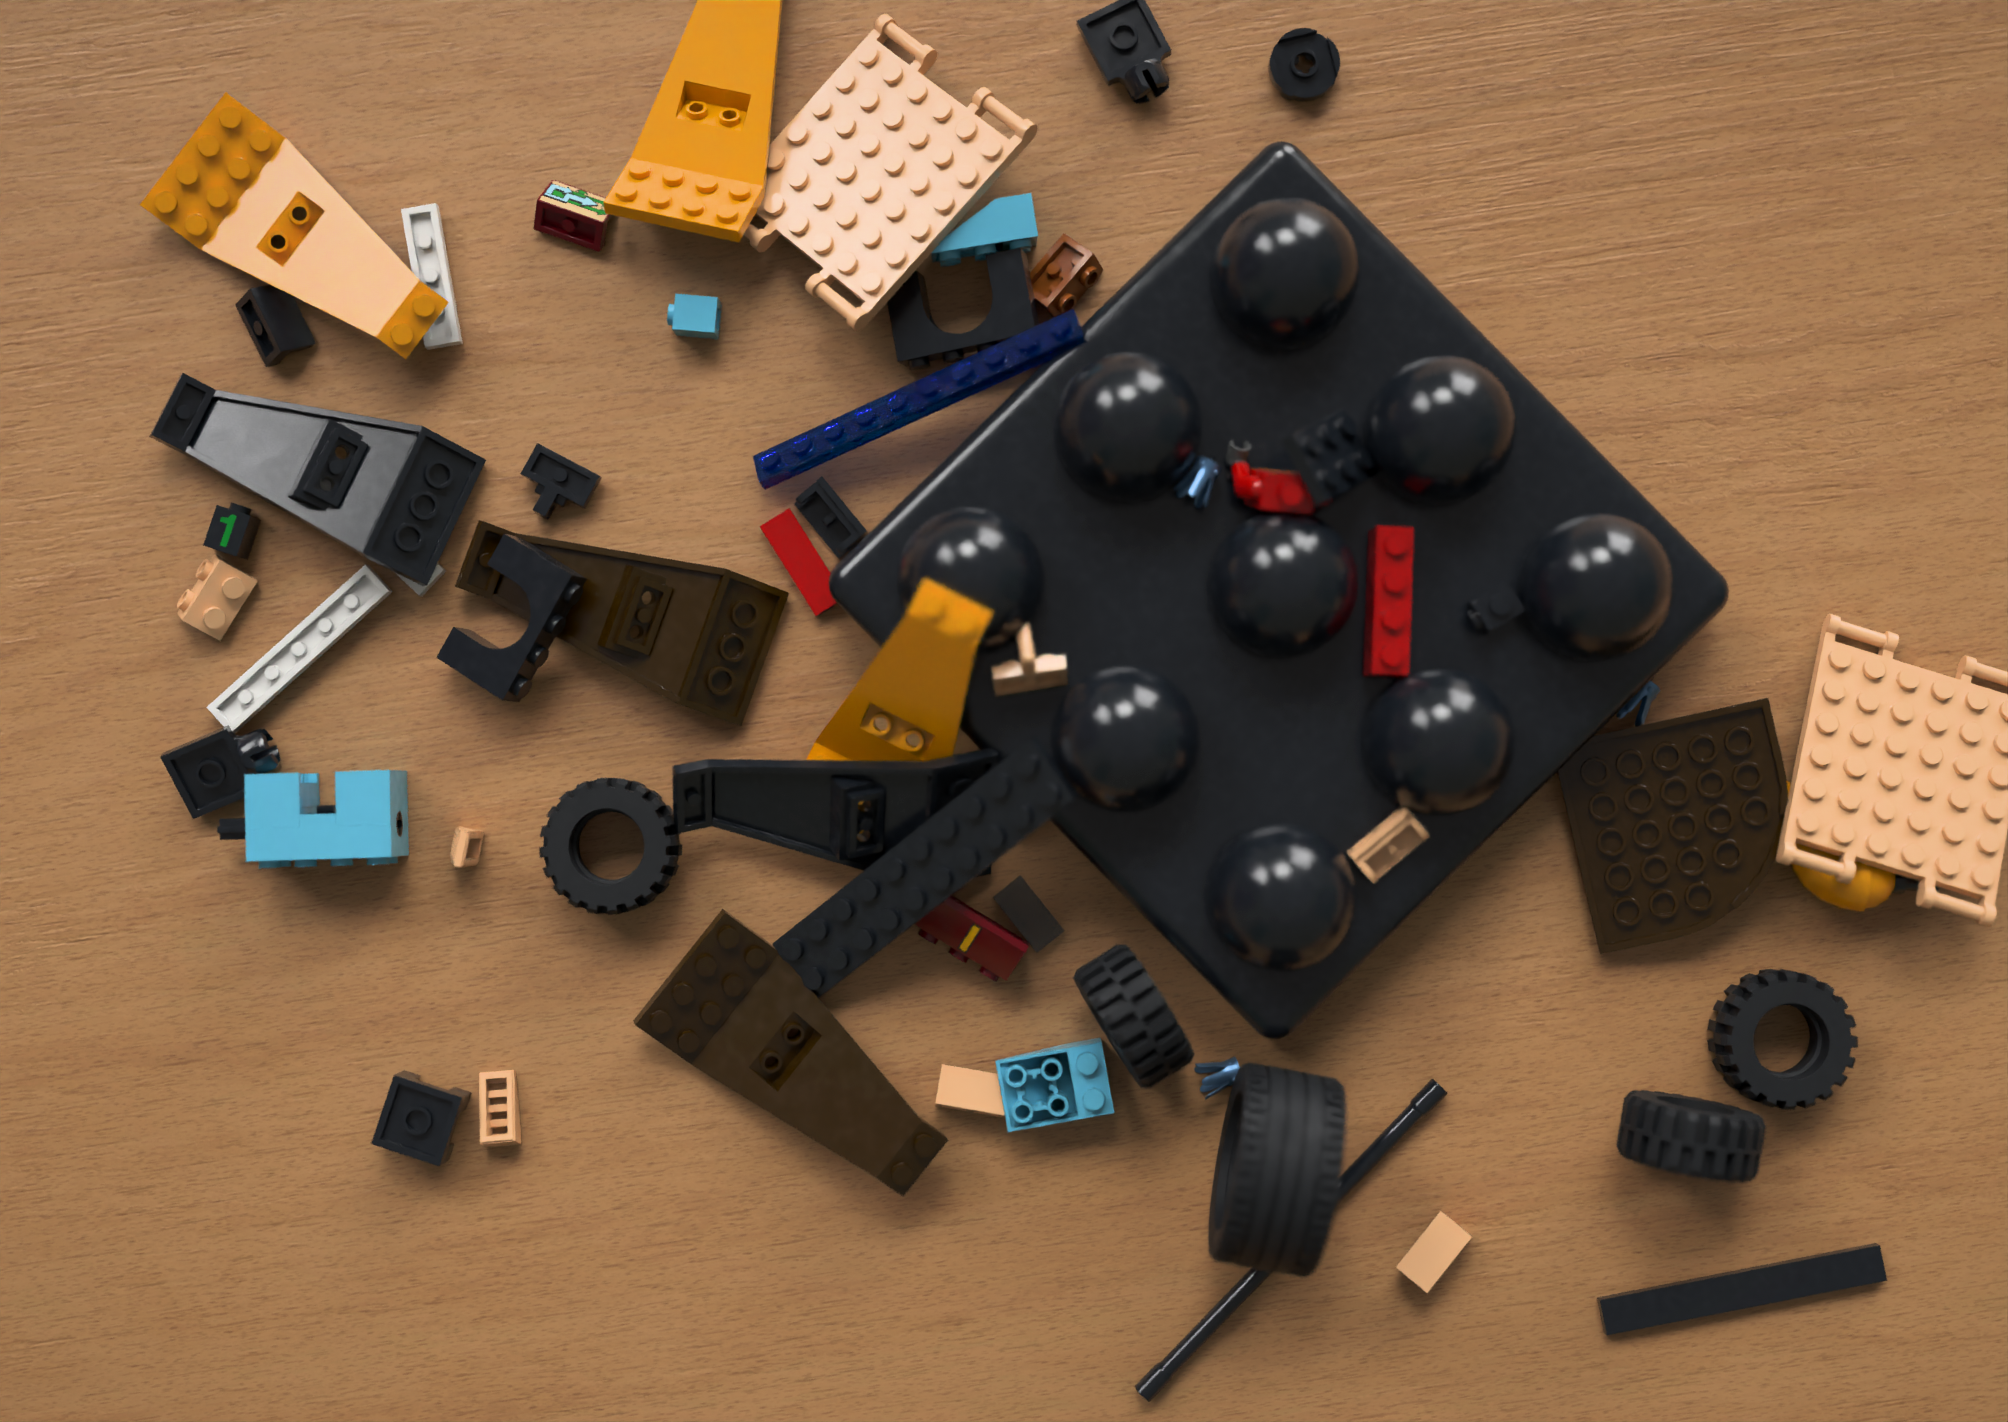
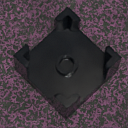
M405 1070L393 1076L371 1144L441 1166L450 1159L454 1143H450L459 1114L467 1108L472 1092L457 1087L446 1090L419 1081L420 1075Z

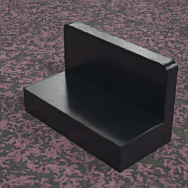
M272 285L250 288L235 304L266 367L278 365L290 352L311 348L315 344L309 327L292 295Z

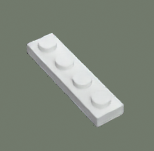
M433 203L401 209L411 271L420 281L449 302L423 336L424 346L430 350L463 344L439 206Z

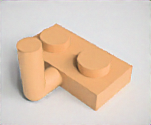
M1026 623L1016 634L1021 662L1008 660L1000 665L991 666L996 696L1068 685L1065 655L1055 656L1046 654L1035 659L1029 623Z

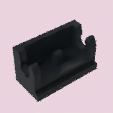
M822 476L795 499L797 502L794 505L839 559L868 535L867 530Z

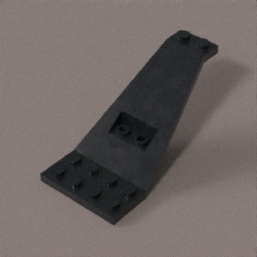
M185 373L180 375L149 436L188 456L352 551L421 586L428 584L486 459L424 426L215 390ZM337 447L345 449V459H340L336 456L335 450ZM322 478L330 481L331 489L329 491L321 488L320 480Z
M987 748L929 761L705 759L672 766L673 826L677 833L713 826L864 871L998 765L999 755L994 749ZM991 866L977 877L991 874Z

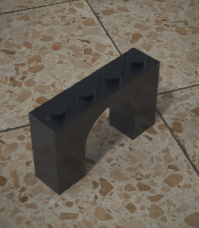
M1021 248L986 255L992 288L991 309L985 320L978 327L960 334L942 331L935 324L930 311L925 277L918 271H915L887 302L898 362L905 367L909 366L910 370H919L930 367V361L943 359L944 363L963 360L964 354L977 351L978 355H989L998 352L999 346L1012 344V348H1022L1032 345V339L1041 338L1026 253Z
M504 533L487 565L516 582L525 591L529 599L531 612L530 621L525 633L513 645L500 649L472 630L453 627L436 658L501 700L520 702L532 687L531 680L537 669L546 662L549 656L548 649L554 638L563 631L566 625L565 618L571 607L580 600L587 578L524 539Z

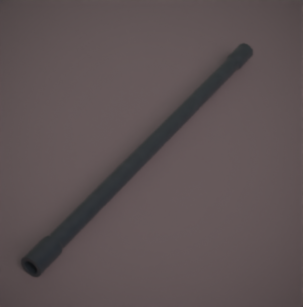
M1431 1079L1417 1093L1406 1109L1341 1175L1336 1206L1422 1117L1427 1116L1448 1094L1434 1079ZM1251 1268L1161 1362L1155 1364L1134 1386L1136 1390L1150 1402L1171 1381L1173 1375L1272 1272L1270 1270Z

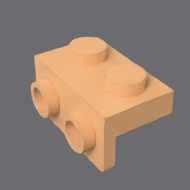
M214 554L211 560L205 559L196 573L198 580L192 590L187 589L181 595L177 603V608H179L177 614L182 621L221 641L258 580Z

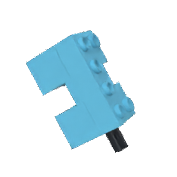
M336 771V805H320L319 773L244 774L245 818L219 819V826H217L220 840L246 839V862L258 861V868L291 866V860H294L295 867L317 866V859H331V866L353 865V858H367V865L398 863V856L409 855L407 771Z

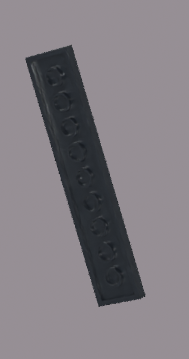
M1037 737L1030 738L772 945L778 951L781 958L789 963L802 978L805 987L812 990L818 998H821L1080 796Z

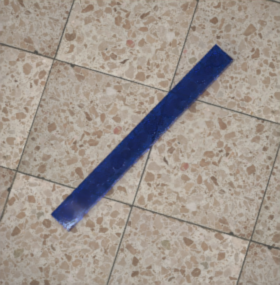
M1075 310L1067 311L754 455L753 460L759 483L765 490L1087 342Z

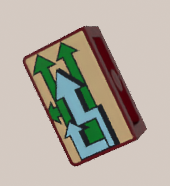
M552 180L537 199L533 229L600 252L605 245L607 225L612 215L605 214L603 203L606 199L605 197Z

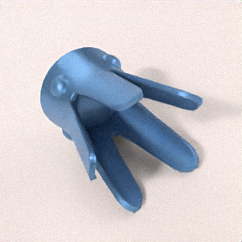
M1213 453L1210 459L1197 456L1190 472L1173 488L1174 490L1179 489L1176 494L1177 497L1181 498L1189 491L1190 496L1194 497L1197 495L1195 499V506L1197 508H1200L1203 502L1207 508L1213 483L1222 471V468L1213 462L1216 457L1215 453Z
M1653 678L1617 713V718L1625 717L1642 700L1635 720V726L1644 724L1651 702L1656 699L1657 694L1660 692V688L1652 682Z
M1235 1056L1223 1062L1195 1064L1194 1070L1197 1073L1217 1072L1202 1080L1203 1085L1200 1087L1202 1093L1216 1089L1209 1093L1205 1100L1226 1087L1233 1085L1240 1068Z

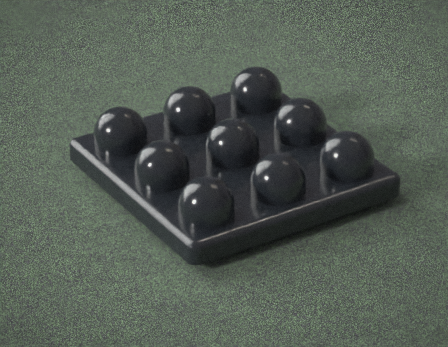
M1288 142L1269 144L855 546L833 568L828 583L833 599L881 648L907 614L925 578L993 612L976 646L960 729L981 750L987 748L994 749L999 755L998 764L1030 738L1036 736L1080 796L1051 818L1050 821L1260 1035L1274 1040L1288 1037L1309 1018L1724 608L1729 596L1728 584L1725 578L1299 148ZM1344 408L1347 415L1355 422L1357 434L1365 449L1370 452L1374 461V468L1377 471V474L1332 498V501L1327 506H1314L1312 514L1272 511L1245 505L1244 500L1236 495L1231 465L1225 461V457L1231 440H1233L1234 446L1241 449L1243 448L1244 441H1247L1251 445L1247 460L1249 468L1298 472L1281 440ZM1213 453H1215L1216 457L1213 462L1218 464L1222 471L1213 483L1207 508L1204 506V502L1200 508H1197L1195 506L1197 495L1192 497L1189 495V491L1183 497H1177L1176 494L1179 489L1174 490L1173 488L1190 472L1197 456L1210 459ZM1376 526L1414 527L1409 675L1402 678L1363 677L1368 531ZM1506 579L1523 604L1525 611L1489 634H1486L1484 629L1477 631L1466 614L1471 610L1467 603ZM1026 623L1030 624L1035 659L1046 654L1055 656L1065 655L1068 685L996 696L991 666L1000 665L1008 660L1021 662L1016 634ZM1399 807H1407L1430 837L1384 873L1375 883H1372L1346 852Z

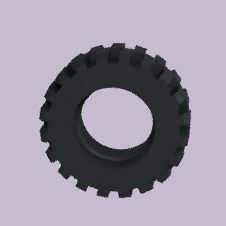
M599 778L594 781H586L576 785L577 788L563 794L559 798L560 802L558 805L551 807L547 814V817H549L546 826H542L540 834L541 837H544L543 847H539L540 858L544 857L546 863L543 871L546 878L553 880L555 884L553 889L559 895L566 896L569 899V904L576 908L582 907L587 909L589 913L614 915L645 906L666 890L670 885V879L676 875L679 865H677L678 857L682 855V845L679 844V835L681 833H677L673 826V810L661 800L662 796L656 791L646 788L644 784L621 778ZM606 812H617L631 818L639 826L644 838V854L638 867L626 877L615 880L603 879L591 873L584 865L579 850L580 836L585 825L595 816Z
M1116 945L1077 969L1073 977L1076 986L1109 1042L1141 1088H1151L1191 1063L1194 1051L1185 1032L1156 984L1127 945Z
M1784 969L1759 970L1757 975L1749 973L1741 977V984L1738 986L1731 984L1724 991L1727 995L1724 1002L1717 1000L1713 1010L1717 1011L1718 1015L1716 1021L1709 1019L1707 1029L1714 1032L1713 1039L1707 1040L1709 1051L1714 1052L1716 1055L1712 1062L1716 1070L1724 1074L1723 1080L1730 1087L1737 1089L1739 1094L1748 1099L1783 1110H1794L1796 1106L1803 1108L1814 1106L1816 1098L1826 1100L1833 1095V1091L1830 1088L1834 1084L1842 1087L1847 1080V1077L1843 1075L1845 1068L1853 1069L1856 1058L1850 1057L1851 1048H1858V1037L1851 1035L1850 1032L1851 1028L1856 1027L1854 1017L1846 1014L1844 1011L1848 1008L1847 1003L1842 997L1834 995V989L1825 982L1817 981L1816 977ZM1779 1005L1793 1006L1800 1010L1809 1027L1810 1038L1807 1051L1800 1062L1794 1067L1783 1072L1770 1071L1761 1065L1754 1049L1755 1029L1760 1019L1772 1008Z
M1634 1090L1630 1091L1624 1098L1617 1148L1623 1157L1655 1169L1714 1181L1721 1180L1734 1183L1738 1181L1745 1183L1751 1182L1758 1175L1766 1125L1760 1115L1753 1114V1112L1740 1109L1739 1107L1674 1093Z

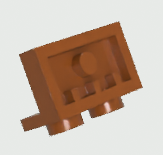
M1063 233L1030 272L1035 302L1045 308L1057 322H1060L1066 314H1069L1075 308L1077 301L1088 288L1096 284L1103 272V268L1094 253Z

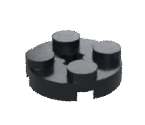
M1311 28L1295 29L1284 34L1274 46L1268 63L1269 76L1273 85L1284 99L1301 102L1312 101L1322 97L1333 87L1340 69V56L1336 45L1328 37L1326 39ZM1299 57H1304L1306 62H1313L1314 66L1309 68L1308 73H1302L1301 70L1296 69L1295 65L1298 64Z

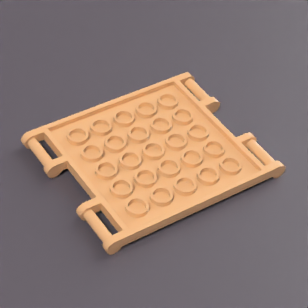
M887 14L881 15L876 20L874 29L769 145L765 195L755 213L767 225L764 229H758L750 223L744 233V236L750 240V245L760 253L766 251L781 235L821 267L822 270L819 273L812 275L808 279L805 290L813 297H820L845 317L847 325L855 331L862 330L1033 140L1038 130L1037 125L1032 121L1021 119L997 101L994 93L986 87H981L976 91L971 104L966 108L926 78L924 74L935 63L938 55L937 51L931 46L922 45L896 26V21ZM890 38L912 54L915 60L909 65L882 44ZM988 111L1015 131V135L1009 140L982 120L981 116ZM837 280L863 301V305L855 308L829 286Z
M1829 613L1824 619L1776 861L1787 866L1793 863L1835 876L1837 881L1849 884L1855 875V861L1919 881L1916 896L1917 906L1927 909L1933 906L1975 919L1977 924L1990 927L1996 918L1995 900L2008 829V694L1972 684L1971 680L1972 676L2008 687V672L1977 663L1976 658L1964 655L1959 661L1956 678L1893 659V654L1899 641L1898 634L1888 631L1884 634L1841 621L1840 616ZM1836 634L1879 647L1878 654L1835 642ZM1795 843L1837 855L1839 860L1836 862L1797 850ZM1935 886L1978 899V905L1937 893Z

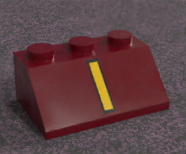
M953 895L915 924L921 928L918 935L935 945L938 940L951 947L948 951L949 954L964 963H967L970 958L980 964L979 972L997 982L999 977L1007 981L1029 947L1028 941Z

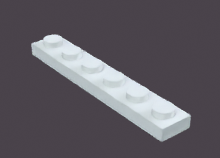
M365 564L206 708L224 727L229 725L235 734L392 593L391 589L369 565Z

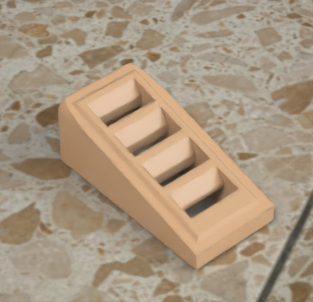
M466 827L456 828L450 853L453 866L469 867L478 864L484 836L482 830Z
M515 1070L479 1073L480 1145L497 1147L521 1144V1125ZM507 1083V1089L490 1091L489 1084ZM507 1098V1104L491 1105L490 1099ZM507 1112V1119L492 1120V1113ZM493 1128H508V1133L493 1134Z

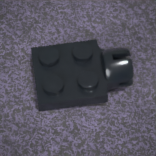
M1118 0L1077 20V28L1108 86L1114 83H1122L1136 104L1149 102L1147 93L1150 90L1156 99L1169 88V77L1161 62L1171 56V48L1145 0Z
M229 725L168 750L160 756L193 819L245 798L244 774H263L275 769L281 761L277 745L270 747L268 745V741L273 740L268 731L257 729L243 736H238L232 732Z

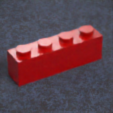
M1376 526L1368 531L1363 677L1402 678L1409 675L1414 527Z

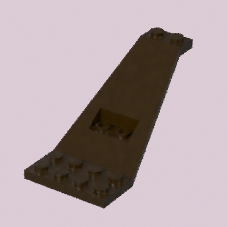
M481 520L478 521L455 587L488 598L523 619L530 621V603L522 587L487 565L504 533L520 537L587 578L580 600L571 607L565 618L566 625L563 631L556 637L674 703L742 726L789 592L725 568L519 534ZM648 591L651 594V600L648 604H644L642 602V595ZM637 625L639 634L632 638L630 636V629L632 626Z
M724 909L720 911L633 1020L638 1028L694 1067L876 1177L903 1197L948 1141L942 1132L916 1114L812 990L805 987L802 978L789 963L781 958L774 946ZM790 1029H798V1033L795 1036H787ZM768 1057H776V1060L773 1064H765V1060Z

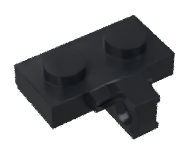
M536 444L520 473L523 477L538 484L535 493L541 496L533 511L547 520L551 517L557 504L564 507L568 500L585 509L602 479L598 474L540 444Z

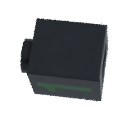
M232 502L229 509L217 505L203 546L248 560L261 520L250 516L252 511L250 508Z

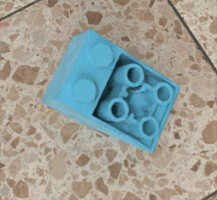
M1031 193L994 199L940 242L931 253L932 262L940 261V266L946 267L960 264L961 258L975 256V261L986 260V255L1000 251L1021 248L1025 253L1031 252L1030 248L1036 246L1038 239Z
M1101 1038L1067 1043L995 1060L1008 1132L1114 1113Z

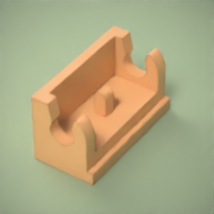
M1399 807L1346 853L1368 879L1375 883L1384 873L1430 836L1407 807Z
M942 1064L935 1102L936 1107L1005 1118L998 1074Z
M1440 1211L1397 1264L1396 1268L1428 1293L1466 1246L1472 1235Z

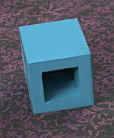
M675 293L674 304H669L667 323L672 325V330L677 336L719 339L722 304L718 297Z

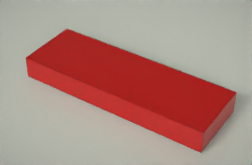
M788 508L761 525V530L815 616L818 617L837 605L838 603L833 599L829 591L828 583L831 573L791 509Z

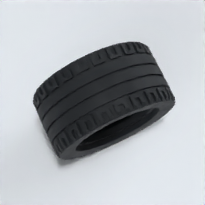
M1246 1063L1239 1068L1231 1089L1224 1117L1212 1186L1208 1246L1209 1253L1215 1261L1300 1277L1311 1275L1317 1269L1325 1250L1333 1220L1344 1155L1346 1095L1344 1086L1336 1078L1254 1063Z

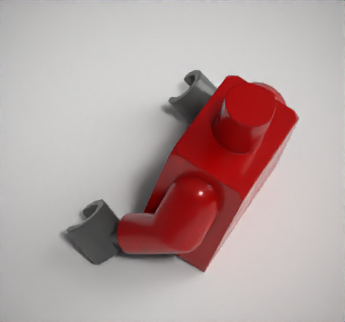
M1233 440L1230 441L1225 461L1231 465L1235 493L1240 499L1244 500L1245 505L1262 510L1313 513V507H1316L1298 472L1249 468L1247 460L1251 449L1250 443L1244 441L1243 448L1241 449L1234 446ZM1332 499L1324 502L1319 506H1327L1332 501Z

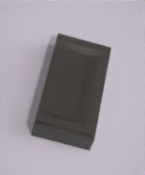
M1021 875L993 896L994 900L1037 953L1065 931Z

